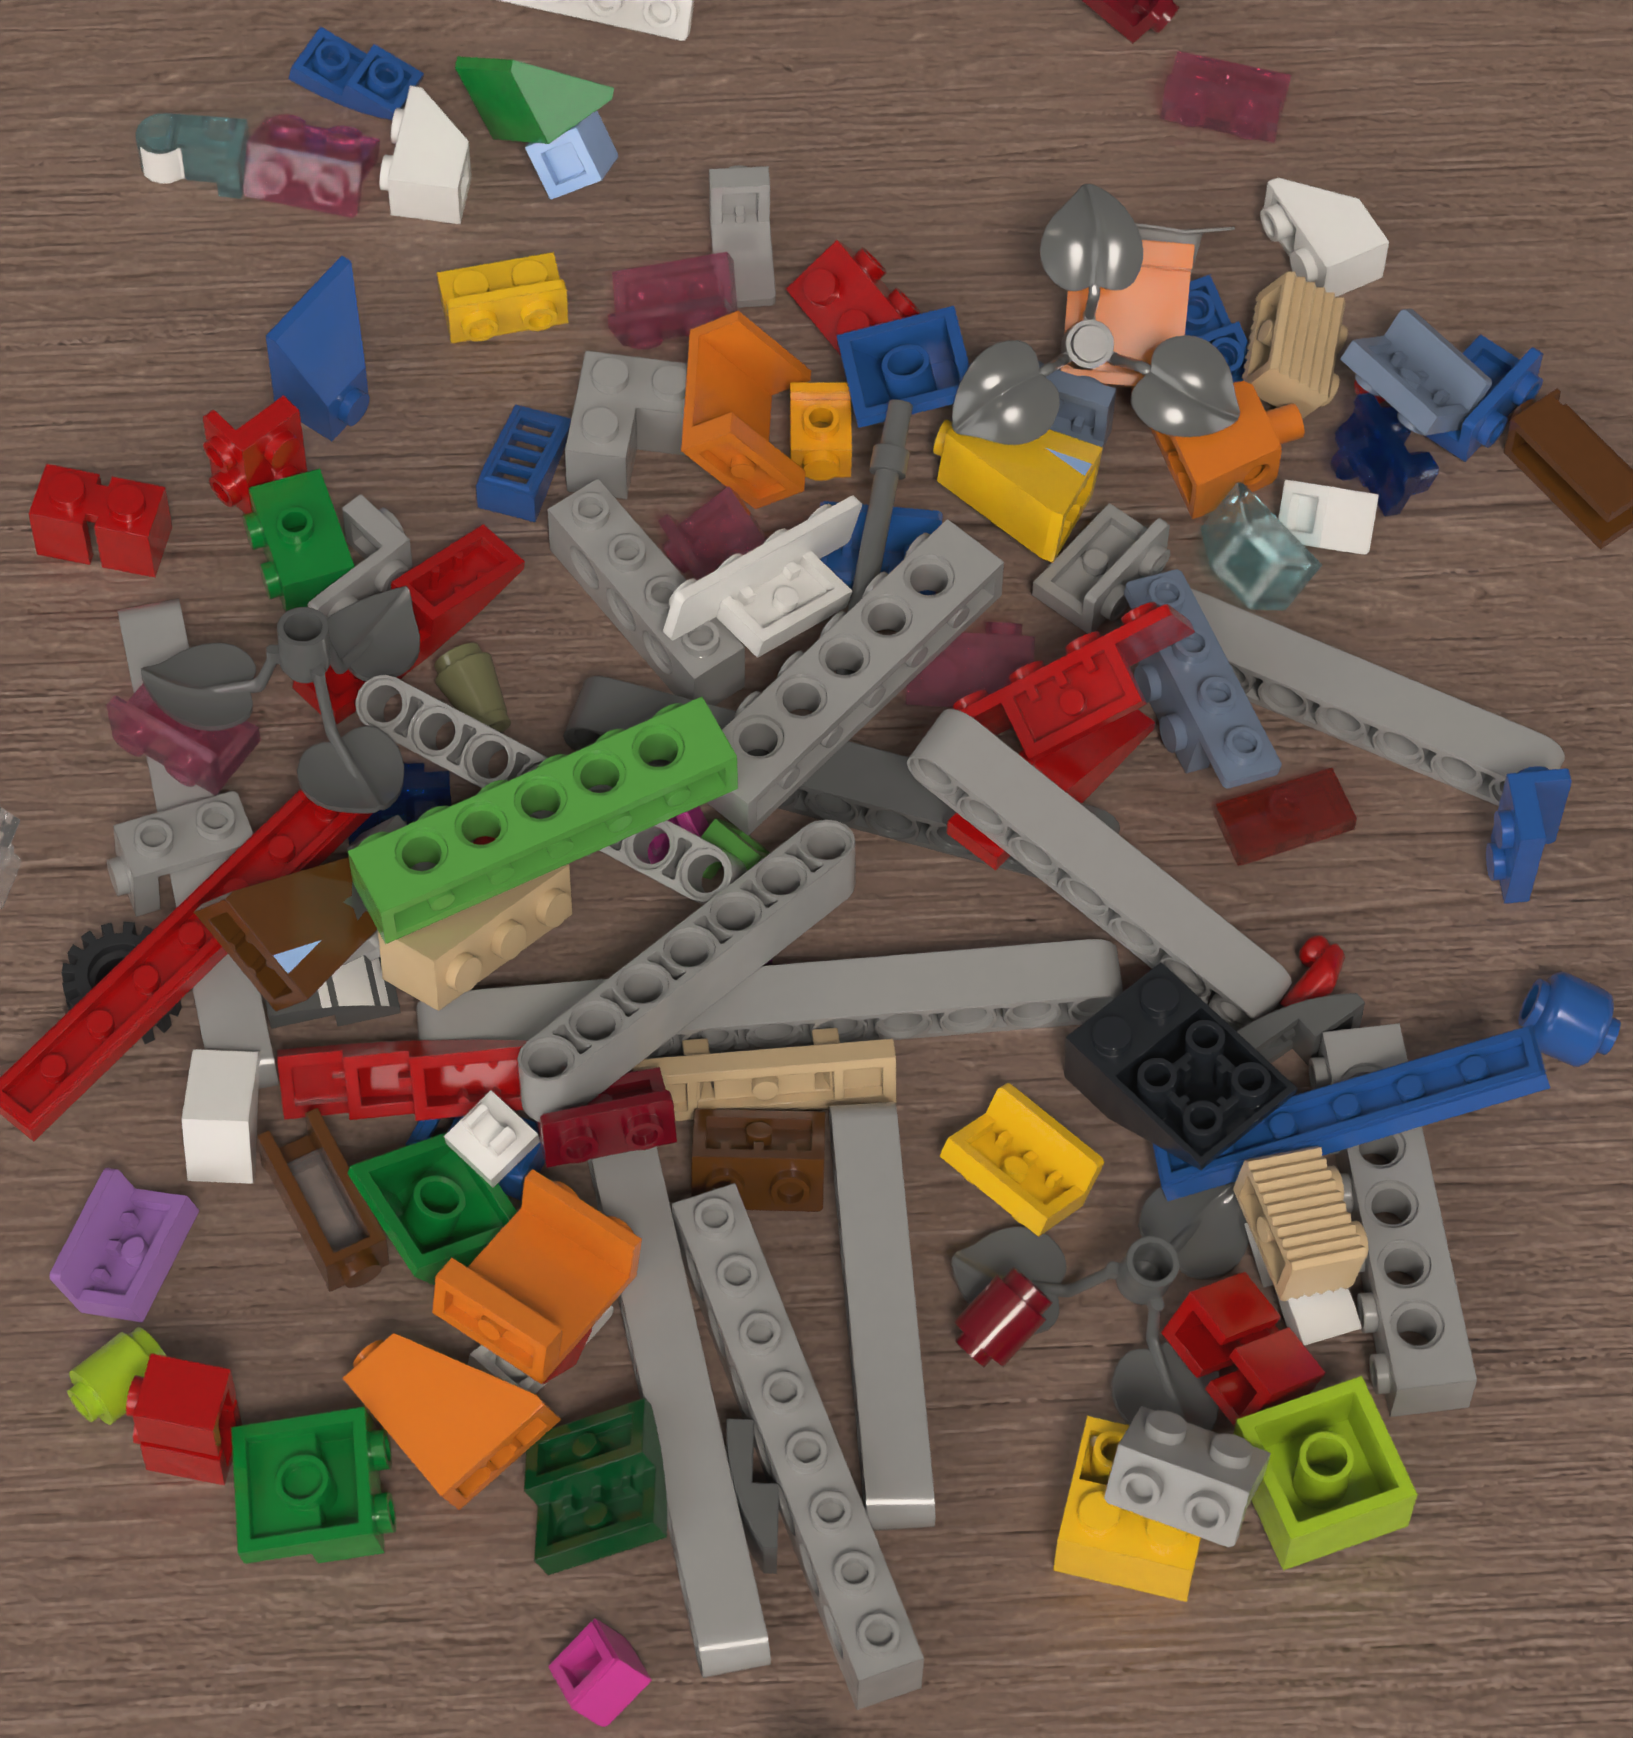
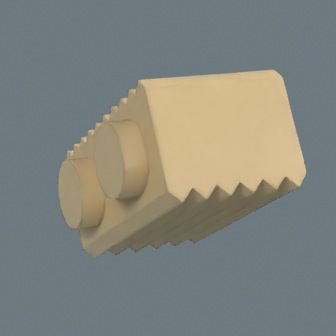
M1286 272L1259 292L1255 299L1257 304L1253 310L1256 312L1252 318L1254 321L1250 328L1252 333L1248 338L1251 341L1247 346L1249 351L1245 356L1247 361L1243 367L1245 372L1242 378L1244 379L1243 381L1254 386L1260 399L1277 408L1294 403L1298 407L1303 419L1317 408L1328 405L1338 390L1340 378L1334 373L1336 356L1344 346L1348 335L1347 327L1342 325L1345 300L1344 298H1336L1334 292H1326L1325 287H1316L1315 282H1306L1305 277H1297L1296 272Z
M1313 1146L1244 1160L1233 1190L1279 1299L1285 1302L1292 1297L1295 1299L1303 1295L1310 1297L1316 1292L1323 1294L1328 1290L1334 1292L1341 1287L1344 1289L1351 1287L1357 1278L1364 1260L1368 1256V1239L1362 1224L1357 1220L1351 1221V1214L1346 1211V1202L1343 1201L1344 1186L1341 1175L1335 1166H1327L1326 1158L1322 1157V1147Z

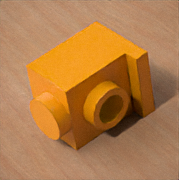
M847 382L790 383V459L806 471L805 477L812 480L825 481L834 477H851V395Z

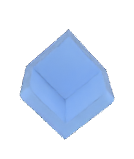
M597 110L550 144L529 142L525 147L550 200L601 181L618 158L617 150Z

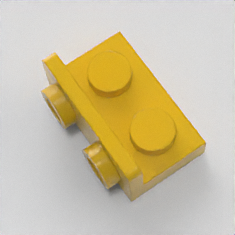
M554 252L436 272L438 290L451 344L469 340L475 342L485 341L494 336L526 330L542 331L555 325L568 323L567 289L565 281L560 279Z

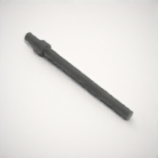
M903 400L889 401L881 444H876L873 447L869 472L874 475L848 612L862 599L869 583L881 573L898 481L906 477L910 452L905 449L913 405ZM849 669L836 670V674L839 675L855 673Z

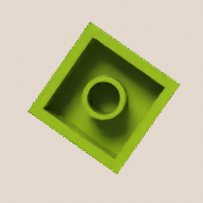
M1362 1376L1236 1419L1233 1435L1245 1439L1253 1447L1271 1453L1265 1475L1251 1501L1283 1571L1409 1525L1418 1494Z

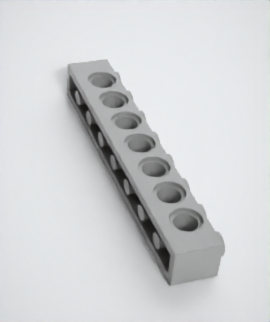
M734 1183L672 1203V1217L685 1271L743 1419L754 1420V1448L766 1479L770 1484H779L780 1515L856 1710L920 1689L922 1686L924 1664L923 1654L736 1184Z

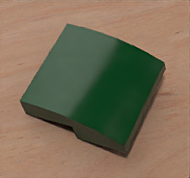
M645 1398L552 1428L526 1451L524 1492L538 1506L534 1561L547 1575L667 1538V1494L662 1451L652 1405Z

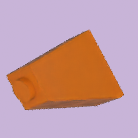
M395 1333L386 1340H377L365 1347L353 1362L354 1368L343 1377V1380L440 1496L458 1510L462 1509L561 1421L554 1410L536 1394Z

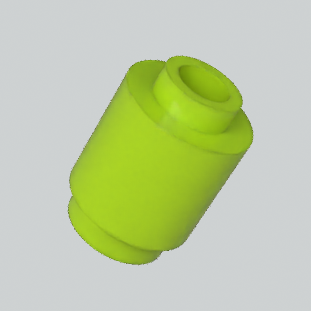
M137 1327L128 1335L120 1332L69 1372L74 1386L67 1391L68 1396L76 1409L89 1422H94L100 1418L106 1424L112 1425L126 1414L127 1396L132 1379L135 1375L144 1377L150 1354L166 1356V1354L154 1338L140 1327Z

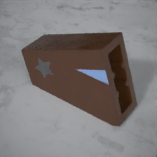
M349 857L232 891L201 904L194 911L200 921L275 1012L308 1000L377 930L353 884Z

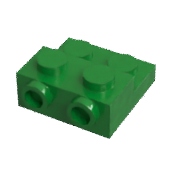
M365 1407L231 1427L238 1555L244 1564L312 1554L317 1563H325L385 1553L384 1534L396 1532V1513L391 1493H381L379 1471L392 1468V1452L387 1431L385 1429L377 1430Z

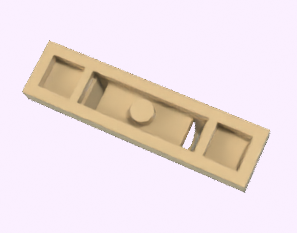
M837 1028L812 1030L813 1045L712 1054L709 1051L707 1038L683 1040V1056L644 1059L632 1068L633 1072L660 1067L665 1088L672 1095L675 1121L694 1120V1109L805 1111L829 1109V1106L894 1101L896 1103V1054L893 1039L840 1043Z

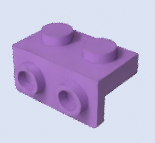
M105 1168L50 1272V1280L81 1313L143 1323L200 1210L188 1196L135 1189L120 1170Z

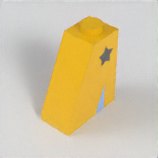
M944 420L937 434L933 453L941 456L937 482L1041 559L1054 563L1093 495L1103 447L1051 429L1029 443L1004 445L981 438L959 435L954 432L952 421Z

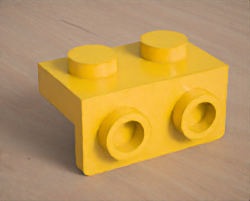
M1006 1083L997 1089L985 1114L948 1137L940 1153V1157L962 1174L968 1182L978 1187L1010 1213L1017 1222L1027 1227L1038 1237L1084 1205L1104 1165V1159L1010 1083Z

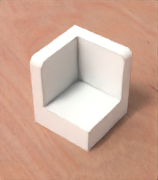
M1285 479L1275 540L1366 555L1370 550L1379 495Z

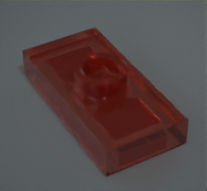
M1333 768L1217 803L1214 812L1217 823L1238 867L1355 830L1357 817Z

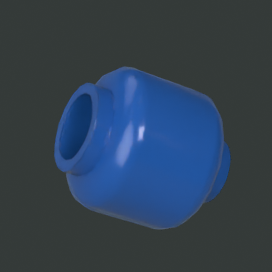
M1561 971L1555 973L1546 981L1540 978L1535 981L1521 1007L1518 1024L1522 1027L1533 1026L1541 1053L1571 1066L1579 1067L1588 1063L1596 1053L1608 1054L1619 1034L1621 1021L1613 1017L1614 1000L1608 991Z

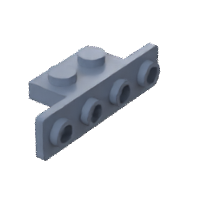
M1175 569L1127 582L1124 595L1132 610L1149 602H1156L1158 607L1168 604L1189 619L1195 630L1192 635L1141 660L1134 671L1135 680L1146 702L1150 703L1160 722V734L1166 749L1171 753L1175 752L1186 774L1208 768L1211 763L1222 786L1225 788H1233L1278 775L1282 763L1183 573Z

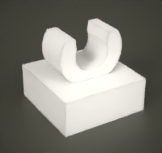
M490 1091L444 1136L446 1144L492 1187L501 1181L540 1142L538 1134L493 1091Z

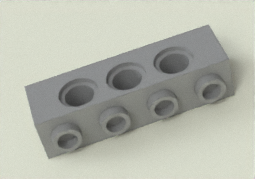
M599 479L594 480L548 508L550 551L674 695L692 700L703 697L707 704L715 706L745 687V647L716 617L674 641L663 632L670 610L669 599L673 592L687 580Z

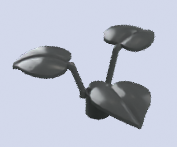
M1093 184L1082 185L1071 199L1055 213L1044 229L1040 243V260L1043 269L1057 286L1067 291H1081L1089 287L1082 321L1070 327L1062 337V354L1039 367L1035 351L1023 341H1003L990 346L975 358L965 372L955 395L952 412V428L959 435L981 438L1004 445L1029 443L1038 439L1050 429L1059 411L1060 399L1058 390L1046 377L1066 364L1074 369L1093 370L1107 362L1113 366H1121L1145 375L1133 388L1131 405L1139 419L1157 432L1176 437L1205 436L1231 426L1237 422L1240 416V408L1230 368L1224 356L1210 342L1191 335L1169 338L1156 347L1151 358V365L1113 351L1114 339L1111 331L1106 325L1096 321L1100 287L1118 291L1132 285L1141 270L1143 244L1138 227L1126 208L1110 193Z
M407 586L385 591L357 601L328 618L320 611L309 607H298L287 611L280 617L277 623L278 645L267 646V659L257 677L256 665L253 659L242 649L227 643H209L194 646L177 653L159 664L141 668L142 681L147 692L165 714L175 721L196 730L220 731L237 726L250 718L253 711L251 693L262 692L266 688L277 664H280L281 669L292 680L299 683H314L325 733L330 741L309 747L299 760L297 768L298 782L307 798L316 805L332 811L376 813L379 810L389 808L401 794L404 783V763L398 746L386 733L372 726H361L349 731L342 737L340 736L335 723L325 672L331 665L336 674H343L349 669L358 679L368 681L374 676L379 675L398 677L414 665L420 651V634L413 612L411 594Z
M1235 1182L1172 1201H1167L1160 1186L1148 1197L1140 1212L1138 1228L1142 1238L1136 1240L1130 1246L1121 1263L1110 1261L1105 1268L1071 1284H1061L1066 1274L1067 1263L1060 1247L1047 1234L1044 1233L1038 1237L1027 1227H1010L995 1231L975 1244L954 1253L951 1260L953 1275L963 1298L969 1305L997 1274L1003 1278L1013 1267L1023 1273L1053 1302L1043 1313L1047 1320L1033 1335L1045 1332L1054 1326L1059 1316L1058 1297H1073L1110 1279L1116 1280L1119 1291L1126 1299L1135 1304L1146 1305L1148 1308L1146 1342L1149 1349H1135L1126 1353L1118 1362L1111 1380V1395L1120 1416L1130 1425L1140 1407L1143 1406L1154 1411L1164 1410L1173 1412L1181 1416L1187 1423L1212 1431L1215 1426L1219 1407L1205 1388L1211 1380L1220 1377L1219 1371L1217 1370L1196 1378L1168 1341L1161 1345L1159 1327L1161 1311L1164 1308L1162 1297L1167 1292L1179 1270L1185 1275L1196 1279L1221 1277L1232 1271L1244 1256L1249 1243L1244 1225L1247 1221L1233 1190Z

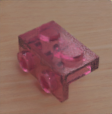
M1178 51L1172 73L1166 79L1161 119L1178 122L1187 127H1201L1234 134L1243 139H1257L1275 143L1290 89L1291 75Z
M293 115L266 117L247 141L243 193L251 198L353 218L360 210L362 182L378 162L380 139L363 136L360 130L348 126H334L327 129L307 125L305 120Z
M728 252L612 272L615 313L607 316L608 328L624 347L651 349L660 346L663 340L683 336L689 338L691 329L738 311L734 260Z
M729 486L682 523H679L668 513L658 520L669 538L662 544L665 552L680 571L685 574L690 570L696 580L716 571L730 556L737 553L745 555L763 545L768 539L740 496Z
M985 622V634L961 633L907 685L906 705L952 707L958 700L971 693L987 690L990 695L1011 684L1008 678L1010 674L1034 662L1035 636H1022L1023 624Z
M144 684L138 688L128 702L114 695L106 705L112 736L122 749L137 757H141L143 754L164 765L166 771L179 783L188 787H194L196 784L215 796L261 741L259 727L247 720L237 726L220 731H203L187 727L165 714L152 700Z

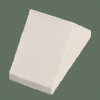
M192 1050L182 1113L187 1181L255 1183L260 1051Z

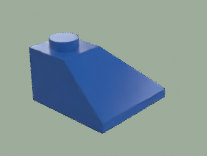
M341 255L266 335L274 402L284 395L300 410L301 423L330 441H333L347 425H355L365 414L370 401L352 263Z
M954 305L836 335L858 428L884 422L890 400H903L913 405L912 414L954 404L959 384L970 366Z

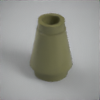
M467 643L449 650L438 658L434 664L438 674L435 684L453 707L501 733L504 732L511 725V720L507 715V708L491 654L482 652L477 643Z

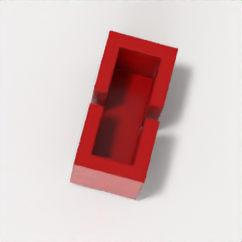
M46 464L28 513L37 555L90 565L94 554L87 522L95 523L94 529L102 568L156 578L172 531L166 487L113 476L109 485L104 486L101 483L100 474Z
M1245 1271L1191 1291L1161 1332L1196 1378L1233 1364L1238 1367L1239 1370L1211 1380L1205 1388L1234 1427L1236 1419L1310 1394L1326 1374L1290 1327L1279 1331L1275 1326L1281 1316Z
M150 1354L144 1377L134 1376L126 1402V1415L133 1417L134 1420L133 1443L140 1444L146 1470L225 1486L233 1459L231 1427L242 1426L238 1401L235 1400L236 1392L231 1369Z

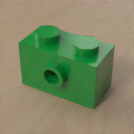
M320 469L249 488L252 512L242 516L251 549L263 548L267 562L259 564L269 600L280 597L285 613L294 608L308 607V603L355 567Z

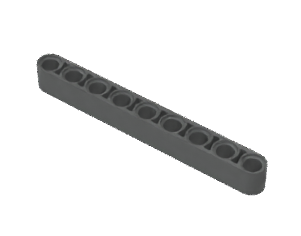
M589 677L584 680L563 737L565 743L571 749L578 751L594 744L600 736L611 730H626L653 718L658 711L668 705L675 703L686 704L693 700L609 677ZM707 704L721 729L725 728L734 719L736 711ZM848 741L778 807V809L819 820H835L847 825L849 828L986 864L947 834V821L956 811L913 777L907 766L909 757ZM763 749L747 752V754L752 756H765L770 753ZM658 759L647 764L654 767H663L671 762ZM1080 803L1119 834L1120 825L1113 815L1097 807ZM1012 856L999 867L1038 878Z

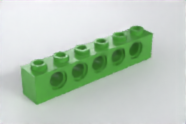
M699 697L686 704H671L658 711L653 718L626 730H611L600 736L594 744L574 753L551 756L541 762L535 770L509 781H494L483 787L477 795L450 807L438 806L425 812L417 821L393 832H378L370 835L358 847L348 851L352 881L385 944H388L738 789L737 755L703 697ZM658 759L671 762L663 767H654L647 764ZM597 785L613 787V789L603 793L589 790ZM542 810L555 813L544 819L530 816L534 812ZM481 836L495 838L493 842L485 845L471 843L473 839ZM422 862L436 864L435 867L426 871L411 869L414 865Z

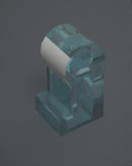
M161 113L149 116L139 124L136 130L137 150L140 168L148 179L161 184L173 183L182 178L190 181L217 183L219 197L242 199L251 156L247 119Z

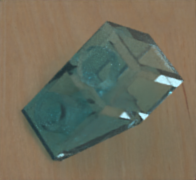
M1237 482L1201 527L1210 568L1249 609L1285 611L1322 566L1314 555L1244 483Z

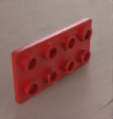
M1149 602L1126 613L1121 618L1124 625L1108 634L1101 636L1099 631L1085 634L1073 640L1065 647L1067 655L1046 666L1043 661L1027 664L1009 675L1008 678L1011 684L990 695L987 690L971 693L958 700L952 707L954 710L966 713L978 721L995 736L1013 727L1028 759L1036 762L1146 705L1147 702L1130 666L1192 635L1195 630L1190 620L1170 605L1164 604L1158 607L1156 602Z

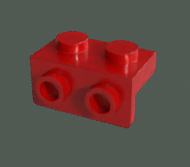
M838 240L786 288L788 293L840 356L841 353L836 335L921 314L917 306L899 288L896 287L891 292L881 281V278L887 271L867 249L862 247L857 252H854Z
M284 395L236 430L215 410H211L203 416L206 442H204L203 447L210 460L212 473L209 483L216 496L227 507L231 508L236 505L244 514L251 513L250 487L307 472L300 410Z

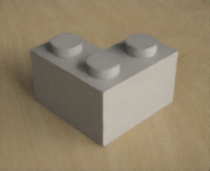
M585 350L565 447L567 492H576L594 480L599 479L615 498L627 499L637 449L687 456L681 452L687 363Z

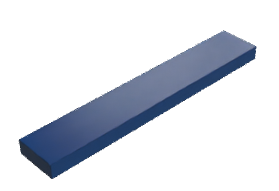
M1529 1025L1294 1095L1202 1170L1153 1144L1161 1188L1167 1201H1172L1236 1182L1244 1160L1313 1146L1322 1147L1323 1156L1550 1089L1533 1026Z

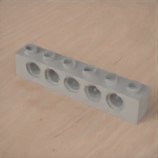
M948 519L931 535L923 533L916 538L908 548L904 560L889 574L886 572L878 574L865 589L862 599L849 612L841 611L835 614L823 628L818 641L805 653L797 651L791 655L783 664L777 679L762 693L759 691L751 693L740 704L734 719L722 729L737 755L738 789L707 803L749 836L1002 595L1004 561ZM924 590H932L937 592L938 594L923 595L918 592ZM888 629L893 630L897 633L893 635H882L877 633V631ZM839 669H849L854 671L855 673L850 675H839L834 673V671ZM796 709H807L813 713L799 716L790 712ZM755 749H763L770 752L765 756L747 754V752Z
M1400 1023L1323 1032L1318 1056L1309 1059L1308 1067L1311 1090L1408 1062ZM1422 1126L1327 1154L1336 1155L1338 1170L1344 1186L1343 1201L1346 1202V1211L1351 1214V1221L1357 1220L1362 1224L1368 1239V1256L1359 1271L1364 1293H1359L1357 1296V1311L1362 1332L1372 1333L1377 1354L1370 1355V1376L1375 1394H1385L1390 1417L1469 1408L1477 1377ZM1370 1153L1379 1154L1390 1163L1374 1165L1367 1162L1362 1156ZM1389 1212L1398 1216L1402 1223L1395 1225L1385 1224L1379 1221L1374 1214ZM1393 1271L1404 1272L1410 1275L1415 1280V1283L1408 1285L1398 1284L1392 1281L1386 1274ZM1406 1331L1417 1332L1423 1335L1429 1343L1420 1346L1411 1345L1405 1342L1399 1334Z

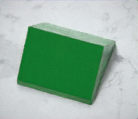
M457 56L455 69L493 139L550 144L612 100L614 87L511 59Z
M448 1132L351 1165L347 1172L413 1276L434 1286L436 1275L451 1258L468 1267L517 1213L498 1183L494 1187L490 1186L446 1144L444 1136Z

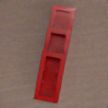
M484 524L391 582V590L404 586L408 587L420 634V651L417 660L408 671L396 678H403L431 656L478 615L524 570L525 561ZM330 665L325 672V677L337 725L356 712V698L360 688L366 681L355 677L349 669L343 674H336ZM293 680L292 688L321 715L314 683H299Z
M1137 709L1036 762L1028 759L1024 749L1019 755L1076 801L1083 803L1155 729L1156 722ZM957 812L947 821V834L994 870H997L1011 856Z
M411 1040L277 1050L284 1120L305 1118V1113L318 1108L321 1116L349 1113V1120L415 1114V1121L465 1116L490 1091H493L513 1111L523 1110L520 1094L518 1055L520 1049L529 1040Z

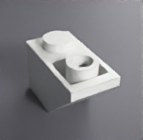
M410 86L405 109L396 108L393 115L391 141L396 146L393 155L385 154L383 157L380 171V189L389 191L391 215L461 224L471 182L469 141L422 87Z
M1282 178L1268 181L1264 208L1260 213L1261 222L1267 236L1273 242L1279 241L1290 257L1292 270L1296 272L1297 277H1305L1306 282H1315L1316 287H1325V291L1334 292L1335 297L1383 277L1389 241L1360 199Z

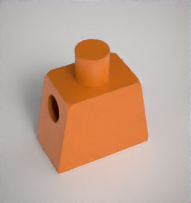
M1246 381L1233 382L1240 408V416L1237 422L1216 433L1199 437L1170 436L1150 428L1192 519L1204 516L1272 484L1277 479L1282 453L1281 444L1302 439L1305 434L1301 413L1294 403L1265 411L1252 384Z

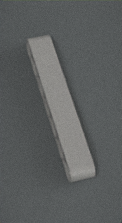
M1191 589L1249 702L1497 806L1500 803L1507 774L1517 773L1520 770L1534 766L1546 767L1549 770L1560 769L1565 760V754L1560 745L1542 733L1205 593Z
M389 675L374 676L363 684L356 698V712L361 722L366 726H372L383 731L394 742L481 788L494 781H509L535 770L541 762L549 758L396 677ZM400 694L402 697L401 712L395 719L386 722L384 719L385 705L391 697ZM453 721L455 725L453 741L446 748L438 750L436 746L438 730L442 725ZM506 749L508 753L506 769L501 775L491 778L488 771L491 757L499 750ZM597 785L590 788L589 790L596 793H603L609 791L610 789L602 785ZM545 810L533 813V815L540 819L548 818L555 814ZM668 820L599 850L703 905L748 871L744 863L735 855ZM666 833L670 842L668 854L660 862L651 864L648 858L649 844L654 837ZM714 862H721L724 867L723 882L716 890L705 893L702 887L704 871Z
M954 709L944 710L908 758L907 766L909 771L925 788L1152 969L1162 962L1236 1032L1249 1023L1273 1012L1292 984L1291 977L1286 969L1274 958L966 713Z
M827 819L814 821L806 825L527 1041L520 1049L518 1055L521 1103L526 1114L540 1122V1116L545 1113L587 1105L847 900L854 892L856 884L855 837L850 828L841 822Z
M894 1101L829 1106L830 1143L863 1506L873 1531L935 1527L933 1474L896 1103Z

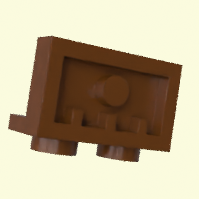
M694 1109L691 1197L735 1183L746 1210L819 1212L823 1209L825 1112Z

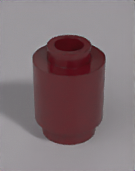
M1013 1267L1003 1278L997 1274L954 1321L963 1331L955 1341L982 1367L985 1368L992 1359L1004 1367L1047 1320L1043 1313L1053 1302L1023 1273Z

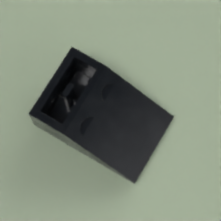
M1162 962L1065 1037L1064 1077L1108 1119L1199 1170L1205 1168L1297 1093V1087Z

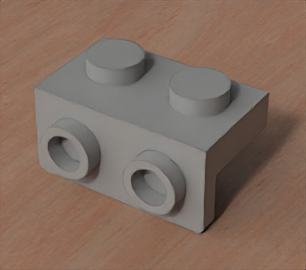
M1109 503L1055 559L1054 563H1051L1033 582L1032 596L1087 634L1094 632L1106 619L1110 621L1116 620L1129 603L1124 595L1127 582L1160 574L1164 569L1171 553L1167 549L1170 524L1158 518L1147 529Z
M1141 1406L1118 1444L1104 1498L1111 1505L1220 1545L1233 1547L1239 1537L1246 1509L1265 1475L1271 1453L1251 1446L1248 1441L1239 1436L1217 1434L1187 1423L1181 1416L1173 1412L1164 1410L1154 1411Z

